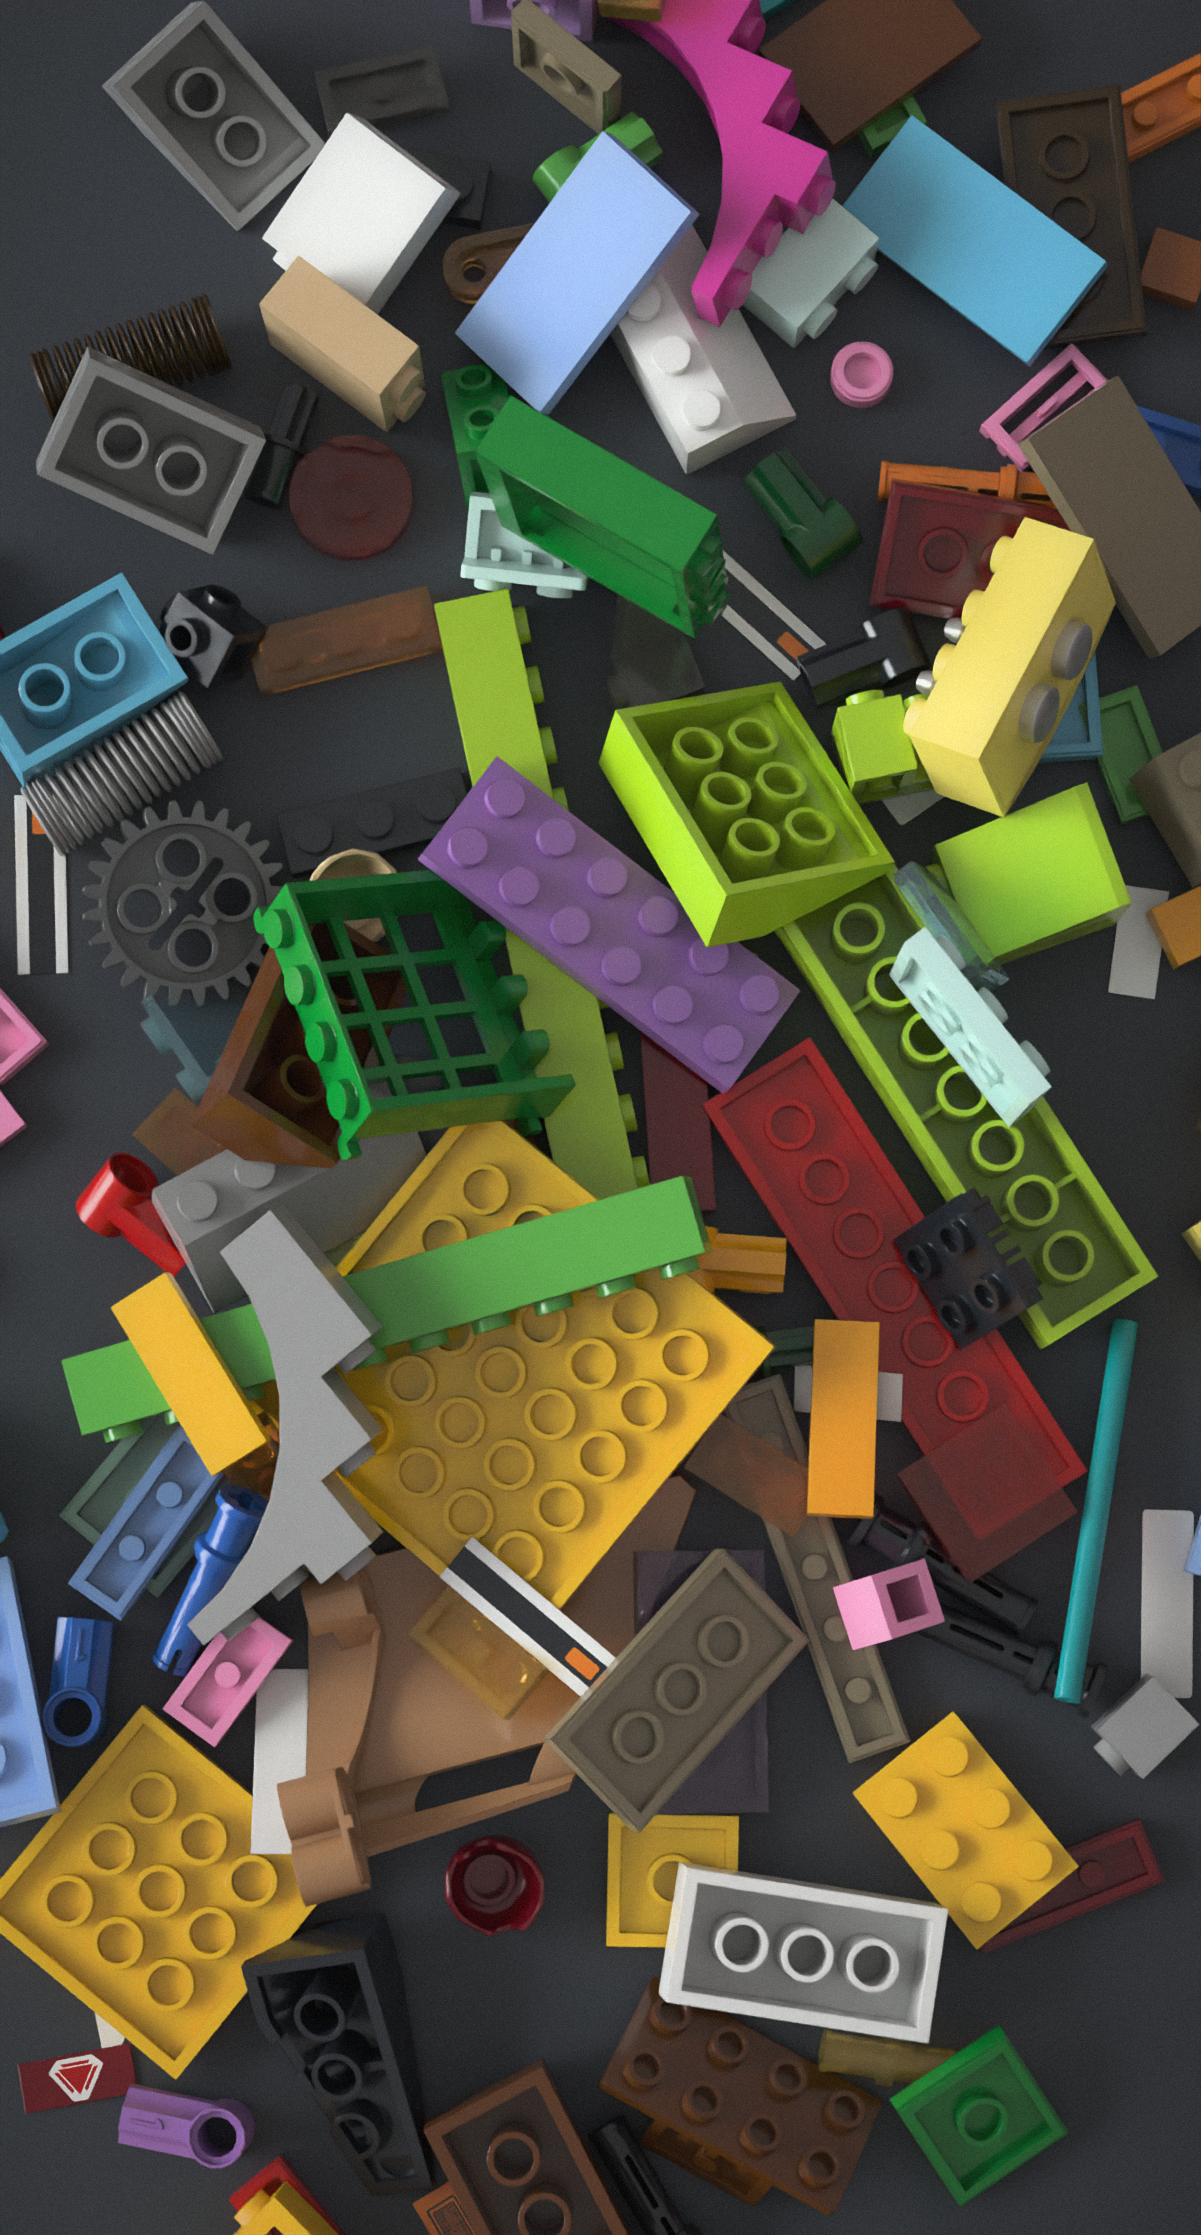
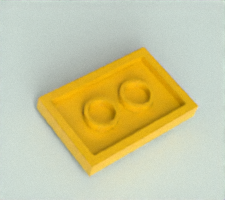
M954 1711L853 1792L855 1798L940 1905L948 1909V1915L976 1950L1079 1867Z

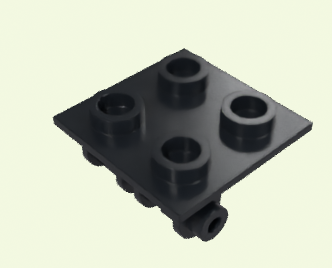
M975 1187L963 1194H959L893 1239L903 1256L906 1268L920 1283L936 1309L940 1323L952 1335L960 1350L1044 1299L1037 1288L1042 1285V1282L1036 1277L1025 1257L1010 1266H1007L1005 1263L1006 1260L1022 1251L1019 1245L1002 1255L998 1252L995 1244L1011 1235V1232L1007 1228L992 1238L989 1237L987 1233L1002 1225L1003 1222L990 1203L991 1200L988 1195L981 1198Z

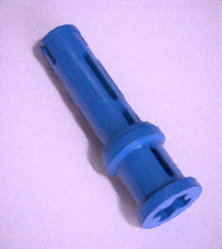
M226 1485L220 1488L215 1498L219 1508L209 1530L200 1533L194 1544L195 1557L198 1561L163 1637L152 1654L153 1662L160 1669L167 1672L176 1650L179 1649L175 1659L177 1663L173 1670V1675L186 1676L192 1669L193 1662L202 1643L187 1624L224 1588L249 1550L269 1503L261 1495L247 1488L235 1485Z

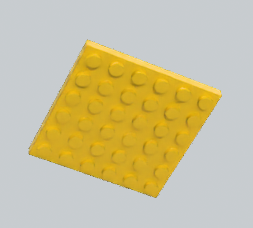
M504 1120L450 1127L336 1269L343 1277L592 1203L600 1199ZM659 1269L634 1276L637 1288L599 1298L597 1289L594 1287L571 1294L574 1306L561 1311L536 1317L534 1306H529L509 1312L512 1325L474 1335L471 1324L447 1331L450 1343L412 1353L409 1342L385 1349L388 1361L351 1371L346 1375L337 1365L334 1368L335 1371L374 1417L383 1431L368 1442L376 1452L371 1458L346 1478L338 1468L334 1472L375 1522L439 1576L473 1537L557 1609L561 1610L772 1353L776 1345L689 1273L662 1280ZM275 1381L262 1385L265 1394L264 1398L249 1403L262 1425L280 1440L279 1391Z

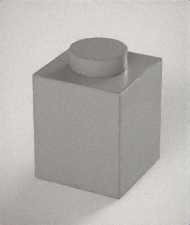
M1146 1673L1091 1726L1101 1738L1093 1748L1120 1776L1130 1768L1137 1776L1144 1779L1200 1724L1154 1676Z

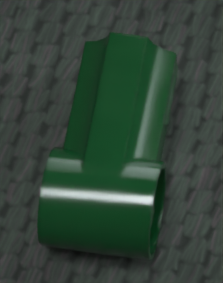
M787 448L767 456L743 479L744 487L780 531V540L787 554L807 578L813 580L863 543L861 532L849 513L836 499L830 497L827 500Z

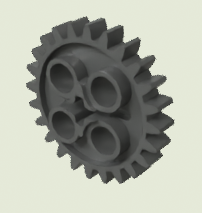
M170 801L166 811V820L160 821L156 813L150 807H147L142 811L145 828L139 830L133 823L125 819L120 823V828L126 842L122 845L115 840L105 838L101 845L112 859L109 863L92 860L88 866L92 872L102 878L101 884H92L82 888V894L99 900L98 908L91 909L82 914V920L101 923L102 931L88 941L89 945L100 946L109 944L112 952L105 958L102 967L104 969L110 968L121 962L127 968L120 982L122 987L133 983L138 977L145 980L143 999L147 1001L156 994L159 987L166 988L167 1001L170 1007L177 1006L182 991L188 990L195 1007L203 1006L205 989L208 987L212 988L221 1001L228 999L229 988L227 980L232 978L242 987H249L252 982L245 967L251 964L260 969L265 958L260 949L262 945L267 947L269 945L265 940L264 934H259L255 929L254 913L257 907L270 906L283 888L282 886H271L269 880L283 866L281 862L263 865L259 857L266 851L270 843L268 840H263L250 846L245 841L251 827L249 821L244 822L234 831L226 827L229 809L223 808L214 817L213 821L205 820L203 801H197L194 804L189 817H182L177 802ZM183 843L193 850L196 856V867L191 875L186 877L175 876L165 868L163 852L167 845ZM215 858L220 859L222 868L195 901V907L201 912L199 917L188 914L178 922L158 950H152L149 947V941L176 908V901L170 897L172 892L174 891L180 895L187 892L196 883L208 864ZM233 882L244 890L246 906L240 915L227 916L216 907L214 891L218 884ZM139 892L145 893L154 899L158 907V916L154 924L148 927H137L129 922L124 913V902L127 896ZM186 931L196 932L206 940L208 956L200 966H188L177 957L175 942L181 933Z

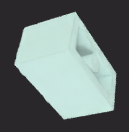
M832 198L827 210L821 216L814 215L803 234L788 228L781 235L780 241L772 255L768 258L761 257L751 274L752 285L742 305L792 348H795L807 334L815 339L834 319L838 310L833 305L848 289L854 294L858 293L876 272L879 265L874 260L876 258L879 237Z

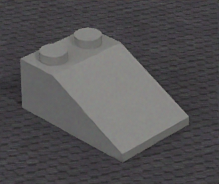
M205 1L191 2L102 85L104 90L145 137L236 231H239L309 166L325 146L324 141Z

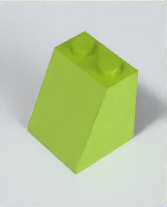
M1087 782L936 844L930 855L932 864L925 866L927 882L935 901L938 903L946 900L954 922L946 926L948 939L957 948L963 959H967L972 974L1114 926L1132 903Z

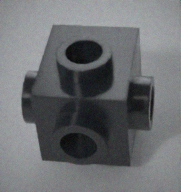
M211 584L180 591L173 595L162 609L160 620L163 623L159 633L186 676L197 679L205 687L210 688L242 679L268 627L242 608L240 599L233 592L224 587Z

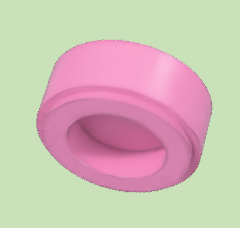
M862 341L851 343L842 348L833 360L830 373L832 390L840 401L850 407H872L881 402L888 394L893 379V365L889 355L878 345Z

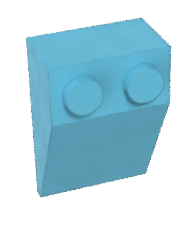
M122 572L0 641V750L23 787H26V783L31 784L35 778L40 779L42 782L46 781L44 778L45 772L50 773L52 777L55 776L54 766L59 767L62 771L65 770L64 760L74 765V754L80 756L81 759L85 758L83 749H88L92 753L94 751L93 743L101 746L103 744V737L111 739L113 731L119 733L122 725H130L132 719H138L142 713H146L188 682V677L167 647L166 642Z

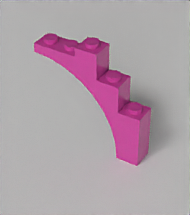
M602 0L608 19L648 41L680 70L704 103L720 139L723 155L722 201L711 246L693 282L691 292L698 317L721 327L731 308L734 310L739 309L746 300L752 285L751 274L762 256L768 258L775 251L783 232V225L803 234L813 216H821L827 210L836 187V182L832 178L828 152L788 134L797 120L800 111V100L797 97L793 71L754 54L763 39L766 28L759 0Z

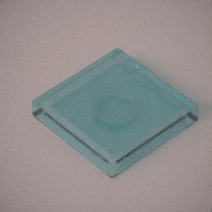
M913 861L893 874L895 876L893 880L932 936L936 939L943 934L960 952L966 962V967L961 970V973L969 983L981 989L985 987L993 992L1010 979L937 875Z

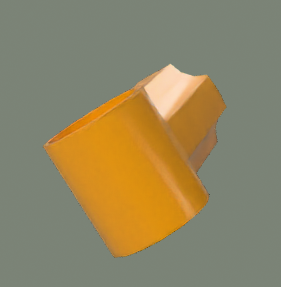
M705 1226L713 1253L697 1257L700 1269L690 1272L691 1276L713 1294L715 1289L744 1293H783L787 1238L719 1233L718 1228Z

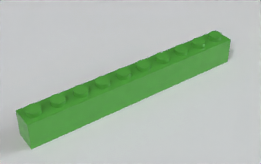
M679 1176L343 1276L383 1326L380 1331L369 1339L376 1350L351 1371L388 1361L385 1349L407 1342L410 1344L412 1353L448 1344L450 1341L447 1331L471 1324L474 1335L512 1325L509 1312L529 1306H534L536 1317L573 1307L574 1302L571 1294L596 1287L599 1298H604L635 1289L637 1285L634 1276L659 1269L662 1280L699 1270L700 1266L697 1257L713 1253L691 1177ZM245 1305L199 1319L247 1400L251 1402L264 1398L265 1394L262 1385L275 1382L276 1377L269 1343L253 1305ZM130 1340L61 1360L82 1436L103 1432L106 1443L118 1441L144 1433L140 1421L162 1414L164 1415L166 1425L179 1423Z

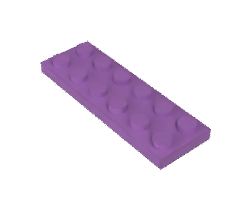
M496 756L418 858L426 867L722 1094L730 1090L801 991L739 942L707 948L673 891L498 756Z

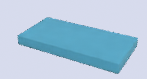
M913 115L910 116L842 206L879 237L878 252L1029 367L1108 267L1107 262Z

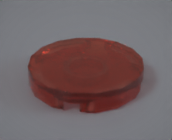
M362 435L335 436L322 442V446L314 449L310 454L308 452L300 460L289 485L290 511L302 538L319 553L341 561L367 560L389 550L405 533L414 510L412 481L402 461L384 443Z

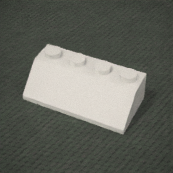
M691 225L610 333L686 475L796 420L797 416L739 309L734 310L731 308L721 327L698 317L691 287L708 252L693 225Z

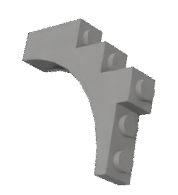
M284 1204L269 1210L220 1251L249 1295L269 1343L279 1391L280 1449L271 1497L251 1547L224 1588L187 1624L203 1645L220 1632L228 1642L259 1617L252 1608L256 1602L270 1591L279 1601L309 1577V1574L302 1567L303 1564L307 1566L320 1584L337 1571L345 1581L348 1580L376 1556L369 1545L383 1533L373 1518L334 1472L338 1468L346 1478L376 1453L368 1442L383 1431V1429L334 1368L338 1365L346 1375L371 1355L376 1348L369 1339L380 1331L383 1326Z

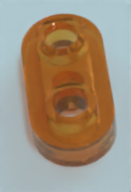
M535 223L466 236L452 243L446 250L442 261L443 279L450 294L464 303L476 304ZM473 266L480 267L485 271V276L477 282L468 281L463 277V273L467 268Z

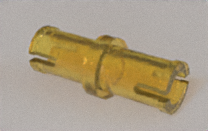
M825 2029L820 2043L818 2069L819 2072L830 2071L874 2078L877 2086L890 2088L893 2081L908 2084L914 2083L951 2058L956 2052L954 2048L930 2047L899 2042L897 2038L881 2036L879 2039L837 2033Z

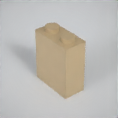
M298 255L259 303L270 345L386 433L398 419L402 422L408 421L418 410L426 395V392L422 390L425 386L419 345Z

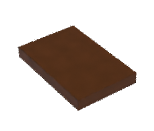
M826 0L759 48L758 56L793 71L797 97L800 100V112L833 153L979 48L982 37L953 0Z

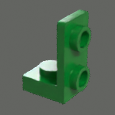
M488 364L469 365L461 369L445 371L441 374L467 510H469L471 492L490 493L475 451L509 398L506 381Z

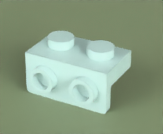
M471 492L465 556L461 564L460 577L474 579V586L476 588L488 591H498L507 588L511 590L512 583L537 586V594L552 598H571L574 596V590H586L589 581L588 576L502 527L490 493Z

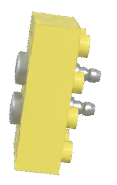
M1024 517L1014 538L1002 536L997 541L990 560V569L994 575L985 592L978 589L973 590L965 601L962 617L950 618L947 621L944 635L952 642L957 643V645L944 644L935 658L933 671H922L916 681V689L929 698L927 700L916 698L909 706L904 719V733L910 736L918 753V762L924 766L935 792L1001 817H1005L1047 749L1084 676L1116 604L1093 538Z

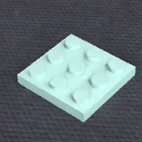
M924 927L903 943L889 976L1007 1126L1010 1127L1030 1112L1051 1088V1085L1044 1078L1050 1073V1069L1031 1043L1025 1040L1018 1045L1006 1030L1003 1023L1008 1020V1016L994 995L985 987L976 992L961 973V970L966 967V962L953 943L943 934L935 939L928 929Z

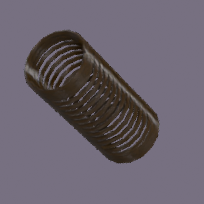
M204 293L201 297L197 295L195 299L191 297L189 301L193 318L186 303L180 301L179 309L183 323L175 306H169L168 310L173 329L165 310L161 308L158 310L162 331L155 315L148 312L147 318L153 339L144 318L138 315L137 324L143 344L133 321L127 319L126 325L133 350L123 326L117 323L115 327L123 355L112 329L108 326L105 328L108 344L114 359L146 374L148 373V375L159 380L160 373L163 382L173 386L169 368L176 384L182 387L184 383L179 363L187 381L191 384L193 383L194 375L188 355L198 378L203 380L205 374L199 352L211 376H214L215 373L219 375L220 371L225 372L226 369L231 370L232 368L209 298ZM96 330L94 335L99 352L111 357L101 332ZM85 333L84 341L86 348L88 346L96 350L90 335ZM75 337L73 343L79 362H81L85 351L80 339ZM64 341L62 345L72 377L74 378L78 364L70 344ZM55 344L52 346V351L64 389L47 349L43 348L42 351L37 350L36 353L31 352L29 355L52 423L65 398V392L67 393L72 382L59 347Z

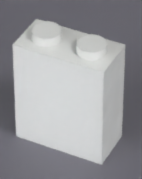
M346 113L262 239L278 250L273 260L284 270H287L299 255L378 315L461 193L368 121Z

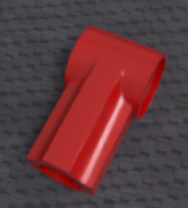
M127 1153L111 1155L78 1197L75 1205L79 1217L91 1230L108 1238L122 1236L165 1272H171L173 1277H175L186 1263L152 1204V1189L158 1187L155 1174L142 1160Z

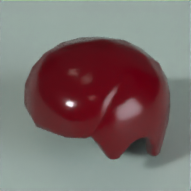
M486 1835L470 1840L456 1850L445 1870V1900L459 1922L479 1932L482 1931L488 1937L515 1929L526 1930L532 1925L545 1904L544 1873L533 1851L516 1838L505 1835Z

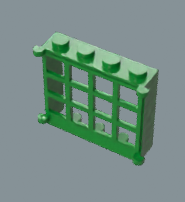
M432 870L285 883L270 906L257 907L254 913L256 931L259 934H264L267 944L275 951L284 975L286 996L289 1002L295 1005L305 1032V1044L308 1055L312 1061L316 1062L325 1085L328 1109L332 1117L338 1120L342 1133L338 1138L337 1147L339 1155L343 1160L360 1158L362 1155L358 1144L360 1139L518 1118L519 1130L524 1136L536 1135L543 1130L538 1118L549 1117L576 1086L572 1074L537 1078L534 1069L549 1051V1036L543 1029L524 1031L520 1035L512 1014L527 996V981L522 974L501 976L498 980L491 962L492 957L505 941V926L497 920L480 921L476 924L469 907L472 901ZM432 913L445 949L409 952L396 916ZM379 918L393 954L356 958L343 921ZM327 924L340 960L321 962L308 925ZM452 964L466 1001L430 1005L416 968ZM400 970L413 1007L377 1011L363 973ZM346 975L360 1013L341 1015L327 977ZM472 1016L486 1053L451 1058L436 1020ZM420 1022L434 1060L397 1064L383 1026ZM366 1028L380 1066L361 1068L347 1030ZM493 1069L498 1083L462 1088L457 1073ZM440 1075L445 1090L408 1094L403 1080ZM387 1082L392 1097L373 1099L368 1084Z

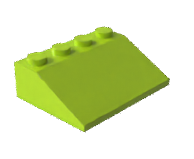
M781 681L615 710L598 764L707 948L765 936L892 870L895 861Z

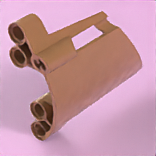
M679 1473L668 1478L560 1610L615 1658L646 1625L696 1496L697 1490ZM405 1546L375 1554L376 1556L346 1581L337 1571L320 1584L305 1564L302 1565L309 1574V1577L299 1584L308 1620L306 1776L278 1783L277 1792L283 1820L292 1845L291 1855L295 1876L305 1907L372 1889L367 1857L567 1792L577 1776L573 1769L543 1738L581 1696L441 1579L438 1574ZM542 1746L529 1782L419 1812L415 1811L417 1794L428 1776Z

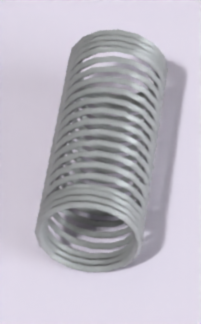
M179 691L178 695L173 694V698H168L167 703L161 702L160 707L164 717L156 708H151V715L155 724L148 715L143 713L141 720L145 729L137 720L132 719L131 725L136 736L129 727L122 725L121 730L127 743L118 732L113 731L112 738L118 750L108 738L103 737L102 742L109 757L99 744L93 743L92 747L100 764L88 749H83V755L93 774L80 756L74 754V763L84 781L72 764L64 760V768L76 790L59 767L54 766L53 771L67 797L51 774L45 772L44 778L58 804L38 778L32 780L31 784L26 783V787L21 786V794L60 856L65 857L66 853H71V849L76 850L77 845L73 838L79 845H84L85 840L79 827L89 839H94V832L88 820L98 833L103 834L104 827L97 813L108 827L113 828L114 822L106 806L118 821H123V815L115 799L125 813L132 816L133 810L124 792L138 810H142V802L133 785L145 802L152 804V797L140 775L157 798H161L162 792L149 768L165 791L171 793L172 787L158 761L173 783L181 787L182 782L167 754L185 780L190 781L191 775L176 747L193 772L200 775L201 770L183 737L204 768L210 769L212 764L217 765L218 761L222 762L223 756L184 692Z

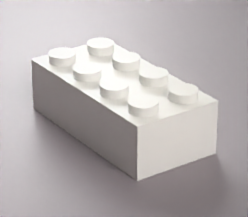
M679 1862L658 1994L668 2003L929 2043L948 1909L935 1902Z

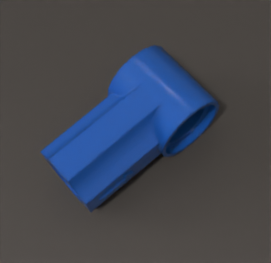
M58 1617L49 1700L46 1702L42 1714L43 1726L48 1736L57 1744L76 1749L87 1748L97 1743L106 1733L109 1723L106 1705L115 1622ZM74 1700H83L88 1704L92 1712L90 1727L85 1733L70 1737L61 1727V1712L68 1703Z

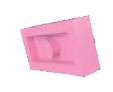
M260 1615L229 1642L221 1632L218 1633L163 1707V1710L213 1747H217L294 1640Z

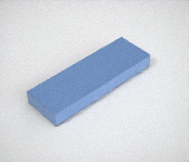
M180 1424L68 1584L114 1617L123 1621L231 1467L218 1475L211 1476Z

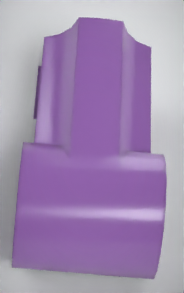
M131 2084L122 2106L118 2126V2143L192 2158L208 2168H224L233 2164L250 2147L256 2134V2122L251 2110L244 2103L233 2098H221L215 2101ZM221 2117L228 2120L234 2126L236 2131L234 2147L222 2149L210 2141L207 2134V2123L210 2118Z

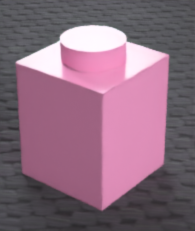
M925 1558L833 1587L853 1650L888 1641L945 1622Z

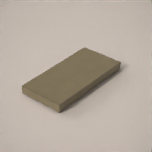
M1116 376L1104 382L1018 443L1070 531L1095 540L1116 601V606L1147 657L1152 659L1161 656L1201 626V512L1120 377Z
M724 1548L714 1549L543 1739L631 1831L641 1832L810 1640Z

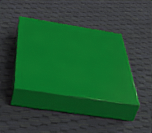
M999 2025L889 2099L960 2207L1069 2133Z

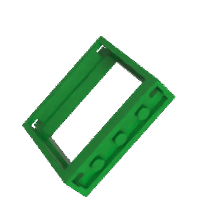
M510 395L475 451L501 526L694 639L704 623L712 626L718 614L722 615L731 597V594L725 591L728 586V577L726 576V560L723 556V542L721 541L717 514Z

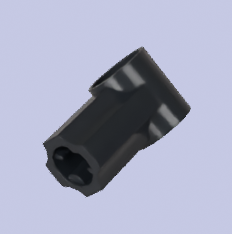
M900 607L879 614L861 624L856 629V633L799 655L796 659L801 680L816 710L877 685L881 689H886L903 684L918 677L922 671H928L932 667L907 607Z

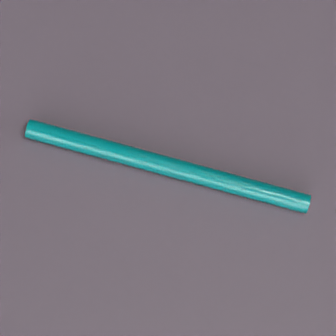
M1127 1319L1113 1320L1054 1695V1699L1067 1703H1080L1138 1329L1137 1322Z

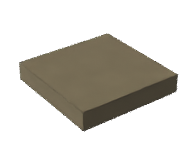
M522 0L511 12L514 66L596 133L600 134L621 119L622 75L533 2Z

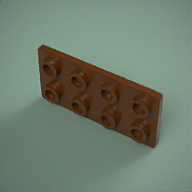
M653 1977L647 1984L599 2083L603 2091L651 2117L639 2144L753 2208L768 2190L775 2186L825 2215H832L839 2207L882 2107L881 2101L719 2010L666 2002L658 1994L661 1978Z

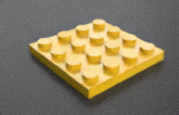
M144 1704L60 1805L61 1812L51 1816L0 1879V1933L177 2080L247 1993L248 1990L241 1970L243 1962L289 1940L317 1904L305 1907L297 1884L291 1854H251L253 1793Z

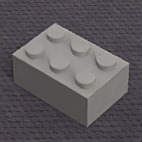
M87 346L36 460L37 475L213 555L262 451L266 438L261 427Z

